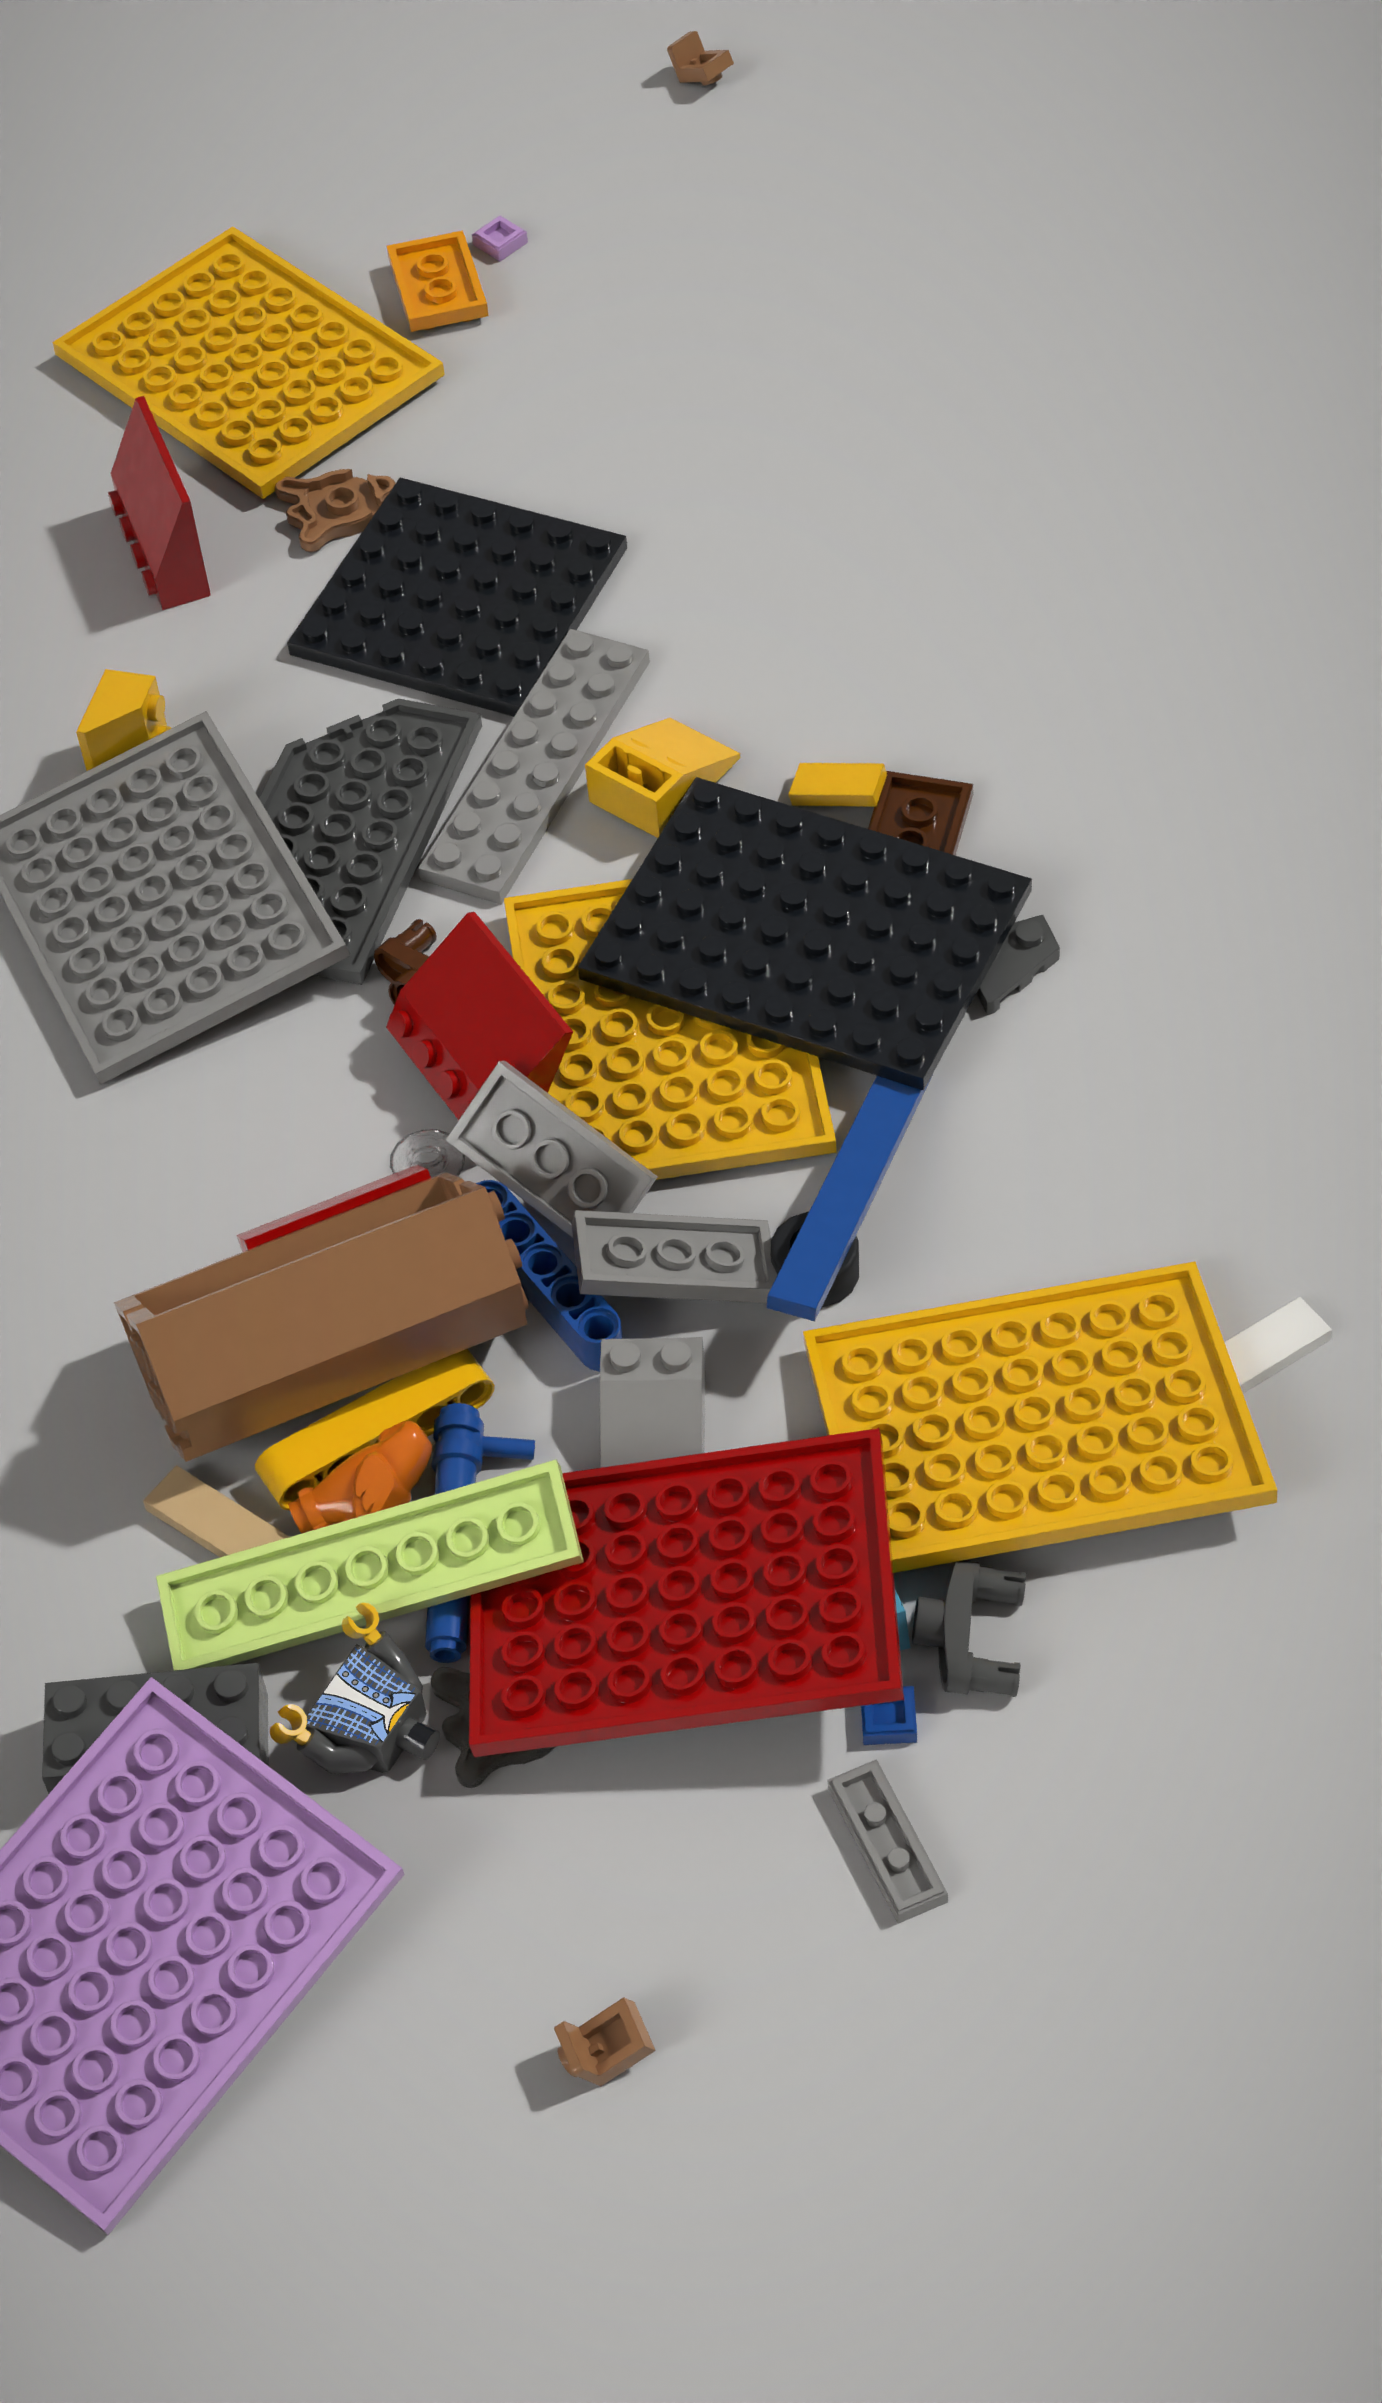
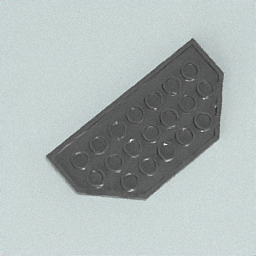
M398 698L383 704V711L362 720L359 715L327 727V734L305 743L303 738H300L285 745L259 800L341 935L351 955L314 974L315 976L363 984L374 961V951L381 945L482 728L480 713Z

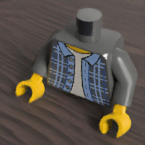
M360 1603L356 1606L357 1611L366 1619L365 1629L356 1626L349 1616L342 1621L344 1633L350 1638H363L366 1641L365 1647L358 1644L355 1645L307 1715L299 1706L293 1704L285 1705L278 1711L282 1718L290 1722L292 1730L287 1729L280 1723H275L270 1727V1736L275 1742L287 1744L294 1740L297 1743L298 1751L331 1774L366 1772L369 1769L384 1773L391 1770L404 1750L423 1760H427L434 1753L440 1739V1732L423 1723L427 1713L422 1695V1683L407 1656L387 1632L377 1631L379 1615L375 1607L369 1603Z

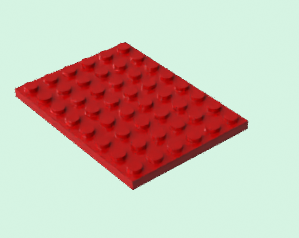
M879 1428L562 1473L584 1562L471 1595L469 1747L474 1757L904 1700L883 1441Z

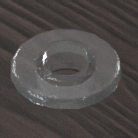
M437 1129L420 1130L407 1135L396 1144L390 1155V1168L394 1174L409 1167L419 1165L428 1169L431 1178L443 1173L459 1177L465 1166V1155L446 1141L450 1133ZM425 1153L439 1155L438 1158L431 1162L422 1163L416 1161V1158Z

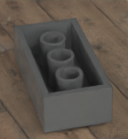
M259 1663L45 1683L42 1779L48 1794L150 1677L269 1766L268 1693Z

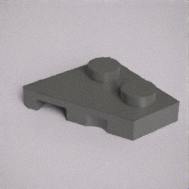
M1044 915L1021 920L1013 924L977 991V995L987 1015L993 1014L1000 1009V1000L1012 990L1022 991L1032 982L1036 974L1045 972L1059 960L1060 947Z

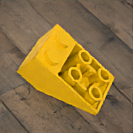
M669 717L613 737L585 764L589 802L658 838L695 778L698 777L716 783L741 758L740 753Z

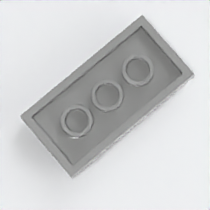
M506 1061L498 1062L446 1138L448 1143L572 1238L571 1224L574 1210L633 1213L658 1178V1176Z
M574 1210L571 1225L580 1294L767 1303L768 1293L777 1277V1273L771 1263V1235L768 1220Z

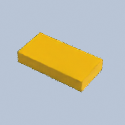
M799 763L788 796L792 806L876 807L887 772L884 763Z

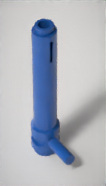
M454 1403L444 1406L440 1410V1415L434 1420L433 1439L435 1444L432 1448L431 1467L436 1472L434 1495L476 1483V1475L482 1469V1456L534 1459L535 1440L484 1436V1423L480 1418V1413L471 1405ZM470 1595L427 1608L425 1648L430 1652V1657L434 1661L440 1663L456 1662L461 1658V1653L466 1650Z

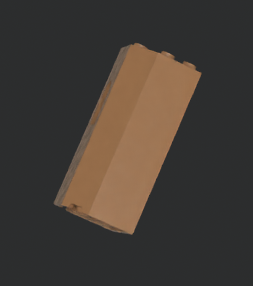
M443 1173L114 1302L149 1395L162 1420L165 1419L167 1423L164 1426L173 1448L185 1462L527 1325L525 1310L529 1309V1305L516 1269L522 1267V1261L511 1238L505 1240L499 1221L504 1220L505 1216L494 1191L488 1193L484 1186L471 1181L465 1182L460 1177Z

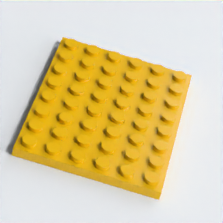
M233 226L52 342L56 356L131 408H133L137 397L144 396L158 427L262 499L275 492L276 483L283 478H295L445 375L443 362Z
M632 879L504 898L513 959L573 1031L548 1094L658 1176L656 1180L837 1153L836 1137L818 1056L579 979V964Z
M1195 1261L803 1331L804 1346L827 1436L880 1429L883 1441L893 1573L1277 1503L1275 1481Z

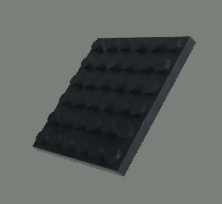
M400 477L287 642L289 654L514 717L570 629L577 630L627 550V538L625 535Z

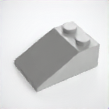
M703 1337L601 1339L600 1468L704 1453L706 1370Z

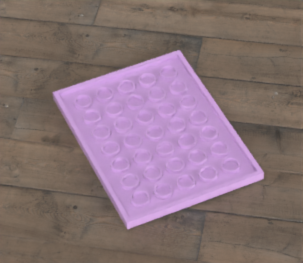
M150 1677L0 1850V2146L107 2235L111 2233L405 1875L402 1867L152 1677Z

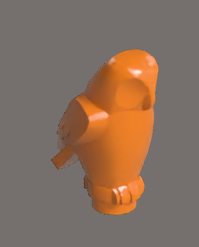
M403 1421L391 1428L385 1429L380 1434L378 1443L365 1447L347 1458L315 1488L301 1489L298 1492L299 1498L289 1503L291 1515L301 1534L410 1502V1492L425 1471L433 1450L430 1440L416 1422Z

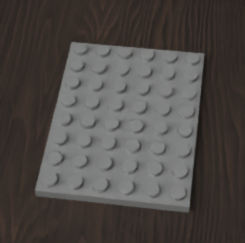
M207 711L0 815V894L100 1084L121 1075L351 956L341 935Z

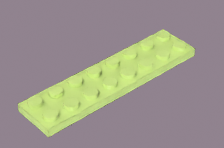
M556 1459L156 1576L173 1670L175 1671L231 1665L344 1632L342 1621L347 1616L354 1621L356 1626H366V1619L356 1608L360 1603H369L374 1606L378 1612L379 1621H383L583 1563L584 1561L561 1466Z

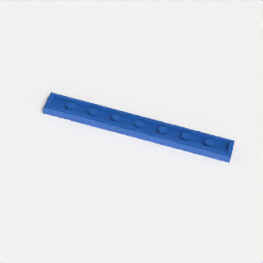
M876 1076L768 1293V1309L815 1322L927 1086L923 1091Z

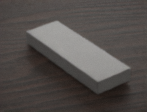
M877 1759L828 1779V1790L896 1922L899 1924L948 1903V1893Z

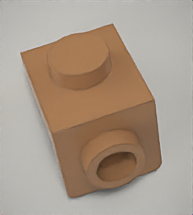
M697 31L688 32L667 47V52L680 83L701 82L702 85L712 84L722 78L721 72L734 64L729 50L705 51Z
M625 1997L579 2027L566 2021L554 2027L561 2045L557 2050L558 2056L567 2072L573 2077L582 2078L599 2086H603L656 2051L635 2002Z

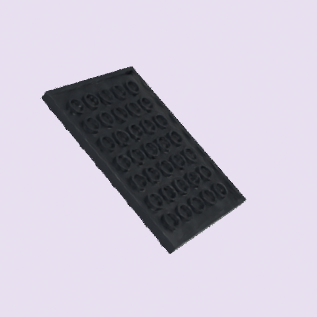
M696 777L579 964V979L924 1091L1032 891V878Z

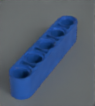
M483 1180L476 1183L486 1187L488 1193L494 1191L501 1203L505 1219L499 1221V1225L505 1240L511 1238L519 1252L522 1267L516 1269L526 1298L579 1360L589 1369L600 1372L601 1340L596 1339H623L621 1320L618 1314L601 1295L580 1294L577 1267L505 1185L495 1180Z

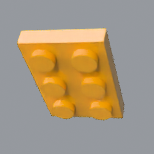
M463 230L386 246L390 266L411 332L429 330L438 326L468 322L489 316L487 302Z

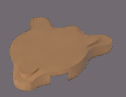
M339 469L310 479L285 477L276 483L275 491L278 499L296 504L289 507L286 511L287 521L290 525L301 529L299 534L301 548L305 551L313 552L319 550L330 540L362 533L396 483L389 476L367 474V480L353 477L352 469Z

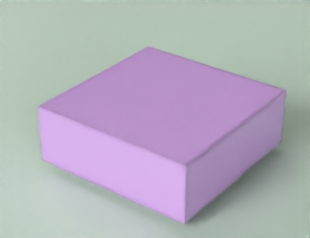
M498 216L472 234L473 245L499 262L528 243L527 231L502 216Z

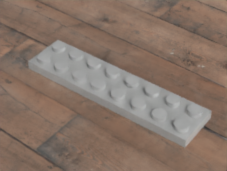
M574 629L568 631L418 867L421 881L502 904L585 769V764L593 756L650 663L649 650Z

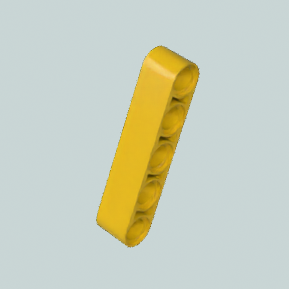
M465 1349L398 1376L272 1445L258 1457L255 1463V1471L280 1507L288 1511L290 1510L289 1503L299 1498L298 1492L301 1489L315 1488L347 1458L365 1447L378 1443L379 1436L385 1429L391 1428L403 1421L416 1422L428 1437L433 1434L434 1420L440 1415V1410L444 1406L462 1403L478 1409L491 1398L495 1385L471 1352Z

